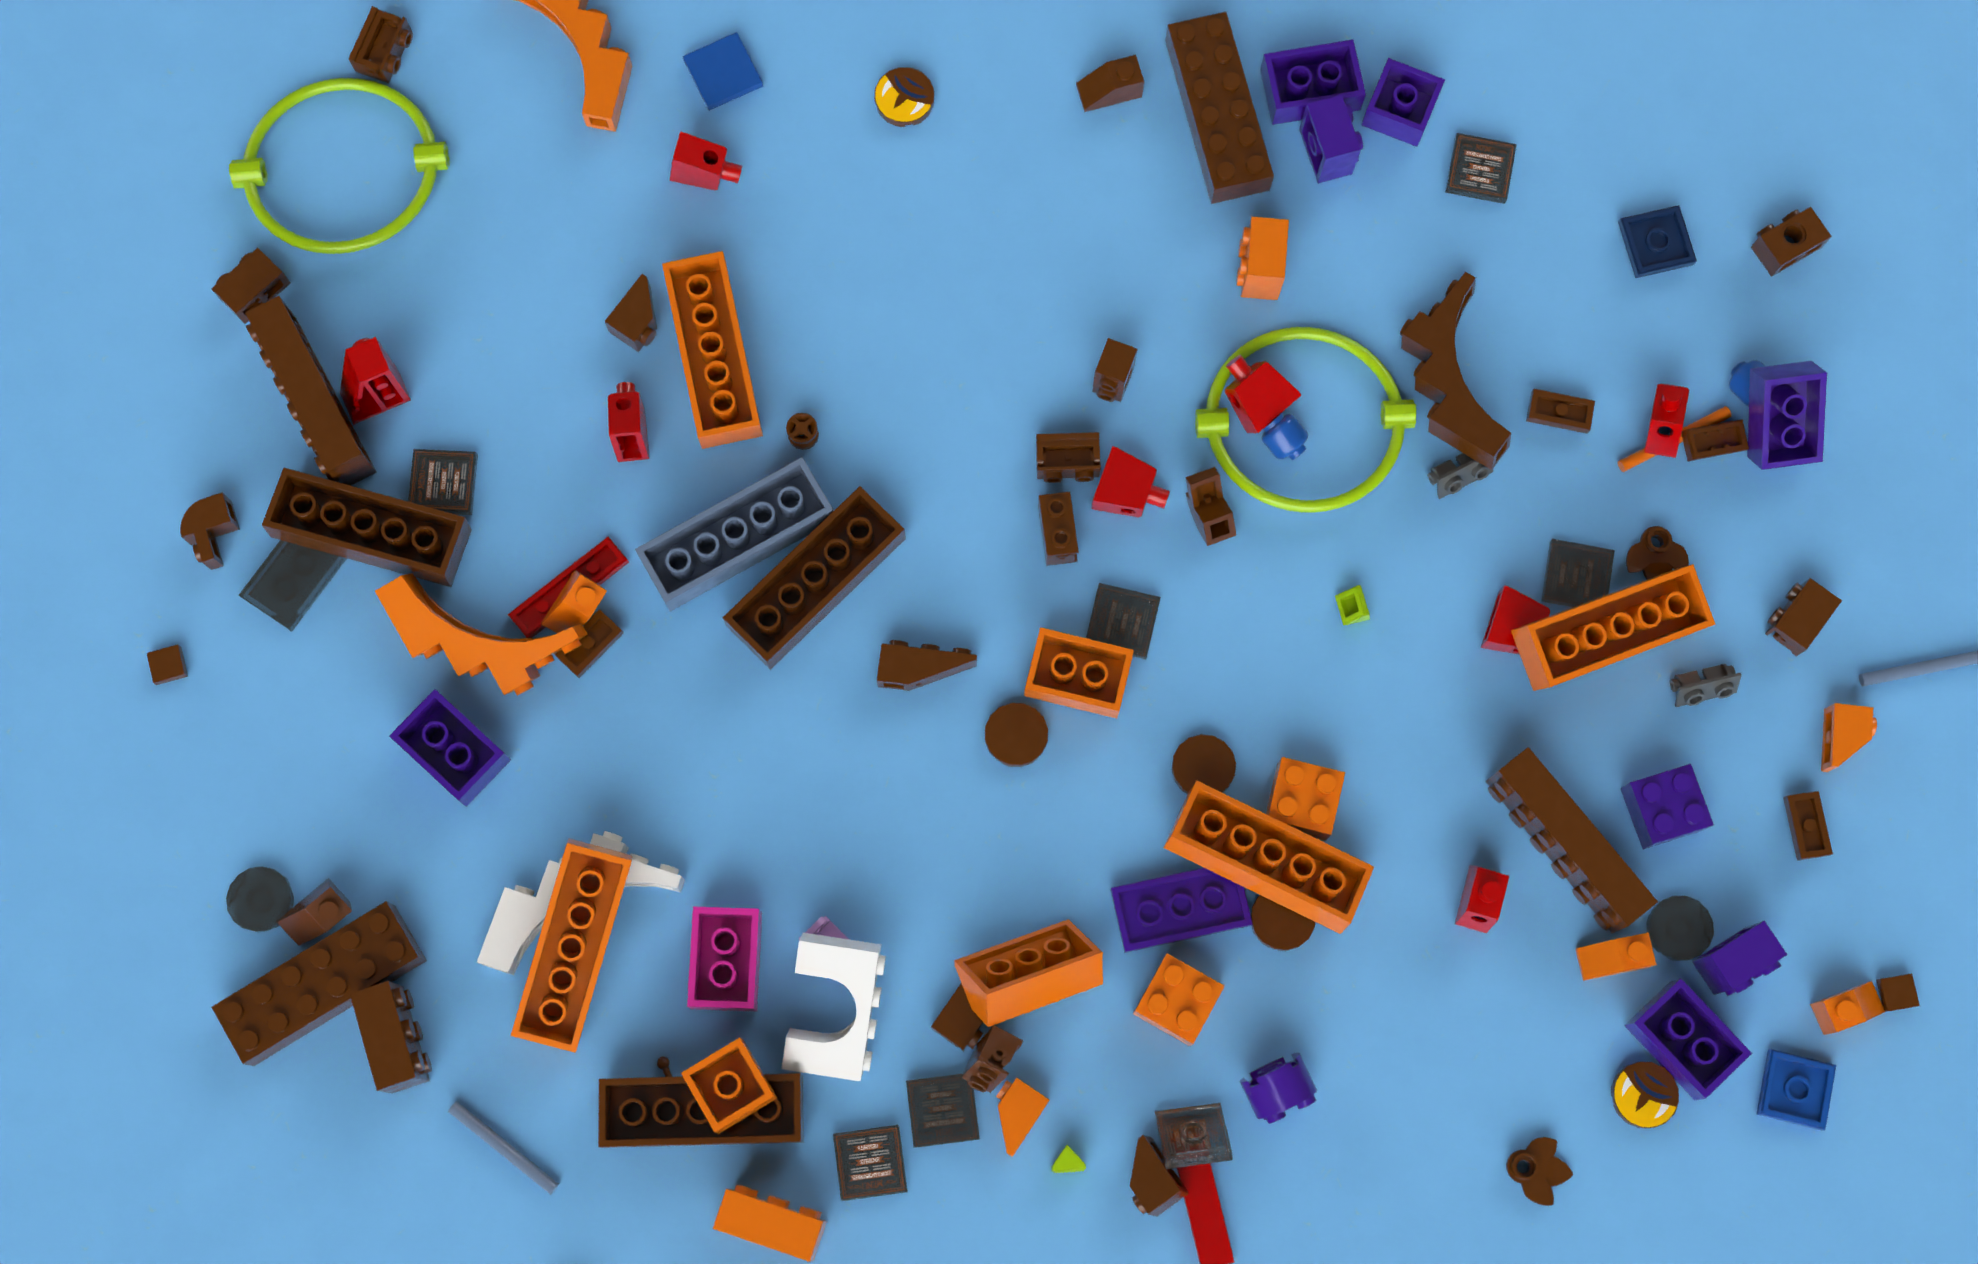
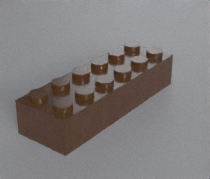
M1227 12L1168 24L1165 42L1211 204L1270 191L1274 175Z
M277 296L245 312L250 324L246 325V328L253 341L257 342L261 348L260 356L268 369L271 368L275 375L273 381L280 393L284 394L289 402L286 404L294 420L298 421L303 430L300 433L308 447H311L316 454L314 460L322 474H325L328 480L351 486L376 473V469L297 318L282 298Z
M283 468L262 523L263 528L271 538L405 575L413 573L416 578L449 587L453 584L472 530L468 521L463 516L288 468Z
M859 486L722 617L726 627L771 670L906 539L905 529Z
M1529 747L1485 781L1489 785L1488 791L1498 803L1503 802L1510 810L1509 817L1519 828L1524 827L1530 834V842L1534 848L1541 854L1545 852L1553 862L1551 867L1560 878H1566L1574 887L1572 892L1582 904H1588L1594 911L1595 915L1593 917L1602 929L1606 931L1609 929L1611 933L1626 928L1658 903L1656 898Z
M385 901L211 1008L241 1062L245 1065L255 1066L352 1007L350 993L386 981L393 982L427 960L396 906Z
M801 1073L764 1074L777 1099L719 1134L715 1133L683 1076L599 1079L598 1147L629 1148L804 1143L803 1075Z

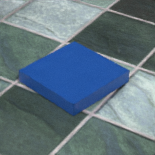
M737 32L682 56L708 111L763 87L762 80Z
M1769 1049L1756 1115L1821 1131L1826 1130L1836 1065Z

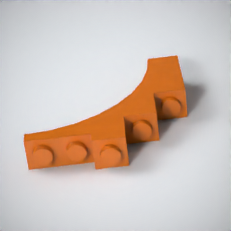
M515 0L541 12L554 22L573 43L581 58L584 69L585 95L582 115L586 126L616 132L632 70V63L629 53L617 47L606 49L612 29L608 15L597 9H588L586 11L588 0Z
M413 573L401 575L375 590L412 658L424 655L428 659L444 650L458 677L467 673L474 677L489 667L504 695L515 691L518 696L533 688L534 685L531 681L540 677L537 669L553 662L554 658L552 655L558 651L563 650L564 654L578 648L582 645L579 639L588 635L582 624L570 627L557 634L539 638H507L487 634L465 625L444 611L425 592Z

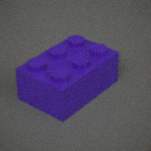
M1353 39L1267 53L1263 56L1260 73L1272 125L1300 121L1303 118L1308 103L1341 94L1345 104H1350L1353 112L1361 110L1366 92Z
M1813 361L1750 368L1749 450H1747V457L1761 470L1823 462L1827 372Z
M436 689L389 735L391 739L466 807L511 761L499 747Z
M1681 978L1669 982L1624 1025L1694 1100L1706 1099L1752 1054Z

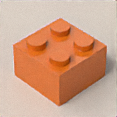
M1252 216L1249 227H1243L1238 257H1241L1240 268L1238 267L1236 286H1242L1241 297L1278 300L1285 279L1289 220Z
M1281 757L1277 763L1266 814L1314 838L1327 840L1332 835L1345 772Z
M1166 953L1133 1014L1186 1045L1192 1046L1225 985Z
M740 1037L681 1072L712 1129L718 1134L777 1099L748 1046Z

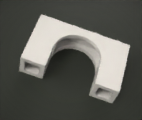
M810 933L802 934L798 945L795 973L824 977L840 982L853 995L857 1012L856 1018L848 1027L835 1033H820L790 1028L785 1040L782 1062L783 1070L861 1081L863 1072L870 1071L873 1052L867 1051L868 1039L874 1040L877 1020L871 1019L873 1007H879L882 989L876 987L877 975L883 976L886 956L880 955L882 944Z

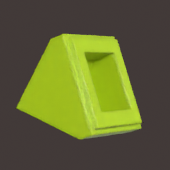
M1361 585L1335 595L1343 625L1370 620Z
M1068 1145L1064 1147L1051 1166V1172L1053 1173L1080 1172L1086 1169V1164Z

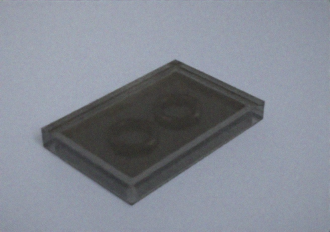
M280 540L238 596L292 632L347 558Z

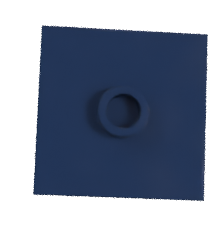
M1679 205L1620 218L1618 221L1635 278L1692 266L1697 262Z

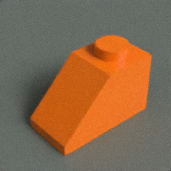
M575 570L541 624L556 634L579 624L584 625L596 610L607 590Z
M1834 703L1824 709L1822 772H1829L1839 767L1872 739L1877 729V720L1873 717V707Z
M1649 932L1575 949L1583 981L1647 969L1656 965Z
M1872 981L1810 1004L1823 1035L1837 1033L1885 1012Z
M1017 1077L1013 1083L1007 1080L996 1096L1001 1100L998 1105L1006 1153L1013 1157L1050 1101Z

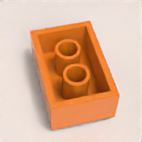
M1040 627L1024 696L1117 719L1134 650Z
M736 1184L735 1190L726 1189L712 1229L809 1262L815 1259L827 1221L820 1219L822 1212L805 1206H800L799 1211L788 1208L790 1201L768 1195L767 1200L758 1198V1190Z

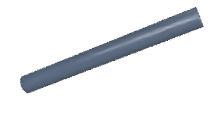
M1978 651L1859 674V682L1861 686H1868L1978 664Z
M456 1101L450 1107L448 1112L546 1192L551 1195L556 1190L559 1183Z

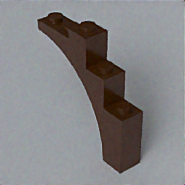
M1465 272L1458 281L1456 279L1452 281L1446 291L1445 299L1441 303H1435L1428 316L1419 311L1413 320L1408 319L1400 331L1402 336L1401 349L1421 360L1413 374L1415 377V390L1436 402L1427 415L1429 419L1428 432L1492 470L1510 447L1511 432L1493 420L1475 401L1463 380L1457 363L1455 333L1462 312L1474 294L1476 277Z

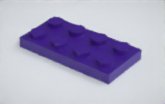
M1206 868L1110 888L1124 953L1253 925L1244 887Z

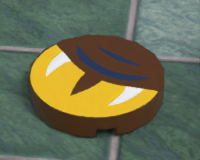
M899 67L888 71L879 79L875 87L874 100L879 115L886 122L897 127H906L905 125L911 124L914 126L921 123L930 115L934 107V89L930 79L921 71L908 67Z
M1636 1062L1625 1066L1615 1076L1611 1086V1097L1616 1113L1626 1123L1637 1128H1655L1665 1124L1675 1114L1679 1103V1089L1673 1076L1664 1067L1653 1062Z

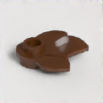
M1652 526L1646 529L1641 535L1640 542L1630 547L1626 557L1628 572L1636 573L1643 571L1646 579L1689 565L1688 554L1684 547L1673 542L1670 532L1660 526ZM1652 538L1659 540V547L1653 546L1651 543Z
M1547 1137L1532 1140L1525 1150L1513 1152L1506 1162V1170L1509 1177L1521 1184L1524 1195L1530 1201L1544 1206H1550L1554 1203L1551 1187L1560 1185L1573 1176V1172L1567 1164L1554 1156L1557 1149V1140ZM1521 1160L1525 1161L1528 1165L1525 1173H1520L1517 1169V1164Z

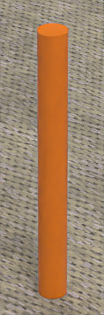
M1724 406L1682 428V431L1718 424L1730 418L1731 411L1727 406ZM1681 434V437H1680V442H1679V444L1683 442L1682 434ZM1645 448L1619 460L1618 466L1622 472H1625L1656 455L1644 453Z

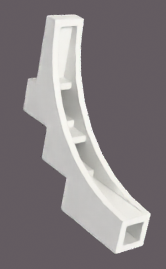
M604 831L603 836L594 833L590 842L592 845L627 854L629 849L625 843L621 842L623 837ZM630 853L632 855V862L624 887H659L677 892L682 891L685 879L678 875L679 869L666 864H661L660 868L647 865L649 861L647 858ZM560 858L559 863L549 860L536 897H533L534 890L520 885H516L514 890L504 888L477 963L511 975L515 974L525 951L542 929L562 858Z

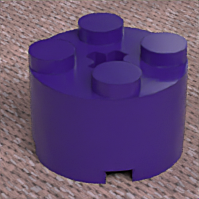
M1300 1053L1291 1054L1293 1061L1286 1063L1282 1057L1250 1073L1252 1080L1249 1082L1244 1077L1239 1081L1257 1119L1267 1120L1268 1124L1274 1123L1286 1116L1285 1110L1296 1105L1298 1109H1302L1316 1102L1314 1094L1317 1092V1088Z

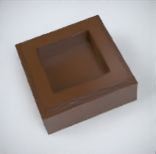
M178 644L147 653L151 676L155 685L188 677L182 648Z
M1912 974L1876 980L1885 1012L1920 1006Z

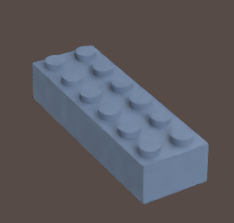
M801 457L635 550L671 612L808 536L834 510L805 460Z

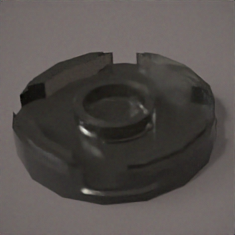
M262 866L249 868L239 874L230 884L226 896L227 911L232 920L243 929L258 933L266 932L280 926L277 920L292 909L294 904L292 888L288 879L277 870Z
M1671 896L1659 901L1652 909L1646 922L1647 933L1649 932L1652 947L1658 953L1660 952L1666 958L1673 961H1688L1702 955L1710 946L1714 935L1713 920L1708 910L1698 900L1688 896Z

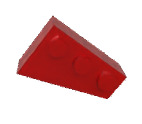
M376 337L360 339L352 347L345 350L340 395L353 425L411 400L397 367Z

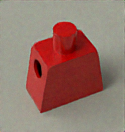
M680 131L672 159L670 181L715 191L718 190L721 179L738 184L743 166L725 161L727 155L726 147Z
M1239 355L1226 365L1235 380L1225 388V394L1247 433H1259L1301 396V393L1266 361L1256 362L1249 366L1245 359Z
M621 382L616 386L617 393L608 395L609 437L617 461L626 462L649 459L646 414L640 392L635 391V384Z
M1662 383L1657 384L1644 453L1676 458L1690 389ZM1666 426L1671 428L1670 434L1663 435L1659 433L1660 427Z
M1112 446L1094 495L1091 509L1142 517L1146 503L1164 509L1170 491L1153 485L1157 469Z
M1504 585L1497 594L1481 648L1519 654L1511 630L1548 617L1550 609L1517 590Z
M1470 865L1455 925L1487 933L1499 919L1509 875ZM1473 916L1482 917L1483 919H1478Z

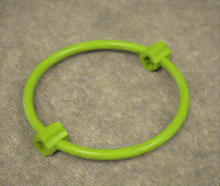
M335 78L304 86L290 93L270 108L253 130L245 149L244 158L241 160H231V163H229V173L233 187L244 188L246 198L255 216L273 235L294 247L306 251L324 254H343L378 245L404 229L425 205L432 191L437 170H448L450 159L446 142L435 141L434 134L425 116L406 96L387 85L359 78ZM337 90H357L373 93L392 101L403 109L413 120L420 132L423 143L415 144L413 154L417 171L424 172L415 197L407 208L391 223L374 233L353 240L318 241L289 231L269 214L257 191V186H265L267 183L265 162L263 158H257V153L265 135L287 110L315 95Z
M1291 327L1262 334L1248 341L1227 359L1211 385L1206 409H1196L1195 431L1197 438H1209L1213 453L1222 469L1236 485L1250 496L1265 504L1283 510L1315 513L1330 511L1352 504L1374 490L1394 466L1401 451L1405 428H1415L1417 413L1414 400L1401 399L1393 377L1382 362L1367 348L1349 337L1333 331L1313 327ZM1309 339L1341 347L1362 360L1374 372L1386 391L1389 400L1382 401L1381 425L1383 429H1392L1387 452L1373 474L1348 492L1318 500H1299L1280 496L1265 490L1248 479L1233 463L1221 437H1228L1229 414L1227 408H1219V401L1224 386L1231 375L1226 365L1235 357L1241 355L1246 359L1263 347L1281 341Z

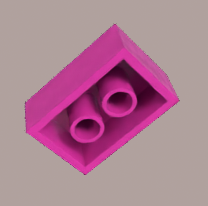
M693 907L687 1007L692 1010L757 1012L762 912L760 909Z

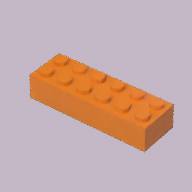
M723 251L662 263L701 448L705 449L762 437L761 423Z
M1692 564L1513 629L1511 632L1532 689L1535 691L1553 687L1715 625L1696 570Z
M1197 780L1190 789L1163 847L1339 934L1351 924L1374 869V866Z
M568 838L510 1036L576 1053L632 862V855Z

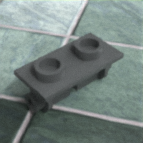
M1462 453L1456 456V461L1460 466L1456 467L1451 460H1448L1433 467L1431 473L1427 474V477L1432 485L1437 483L1438 498L1441 499L1449 494L1457 493L1462 487L1476 480L1486 478L1493 472V469L1487 468Z
M1721 664L1703 669L1702 674L1705 678L1703 680L1700 679L1697 671L1675 675L1674 679L1669 681L1671 690L1673 692L1678 691L1675 707L1693 706L1705 700L1727 698L1737 693L1741 673H1735L1732 665Z

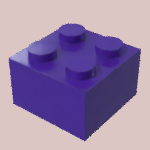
M1388 58L1361 125L1418 147L1445 79Z
M1342 94L1308 103L1299 128L1318 184L1352 175L1355 165L1359 161V154L1363 149L1361 134L1359 131L1355 132L1352 124L1354 120L1350 104H1345Z
M1691 764L1630 782L1620 789L1642 849L1695 834L1714 825Z
M1762 921L1743 928L1691 962L1713 995L1725 992L1729 996L1753 985L1752 977L1756 979L1761 975L1766 976L1781 967L1779 960L1788 954L1767 923Z

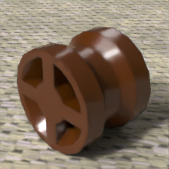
M797 413L788 420L786 429L792 446L800 450H806L817 443L819 432L814 417L806 413Z

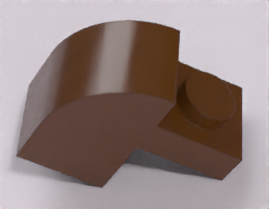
M1213 467L1185 477L1188 492L1185 493L1188 506L1206 545L1209 546L1236 536L1233 512L1223 497L1220 475L1217 469Z
M223 492L203 498L192 504L185 512L180 526L181 537L190 545H193L197 561L199 563L202 562L211 570L223 567L215 537L240 530L232 501Z

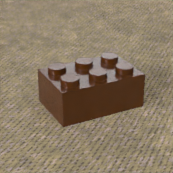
M386 981L350 993L376 1091L393 1094L430 1081L428 1073L432 1072V1066L426 1052L422 1053L419 1041L423 1040V1034L418 1021L413 1022L410 1009L414 1008V1002L408 989L404 990V987Z

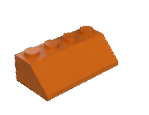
M1069 919L954 960L956 971L971 1009L987 1027L1000 1024L1003 1021L1029 1013L1035 1009L1103 984L1102 951Z

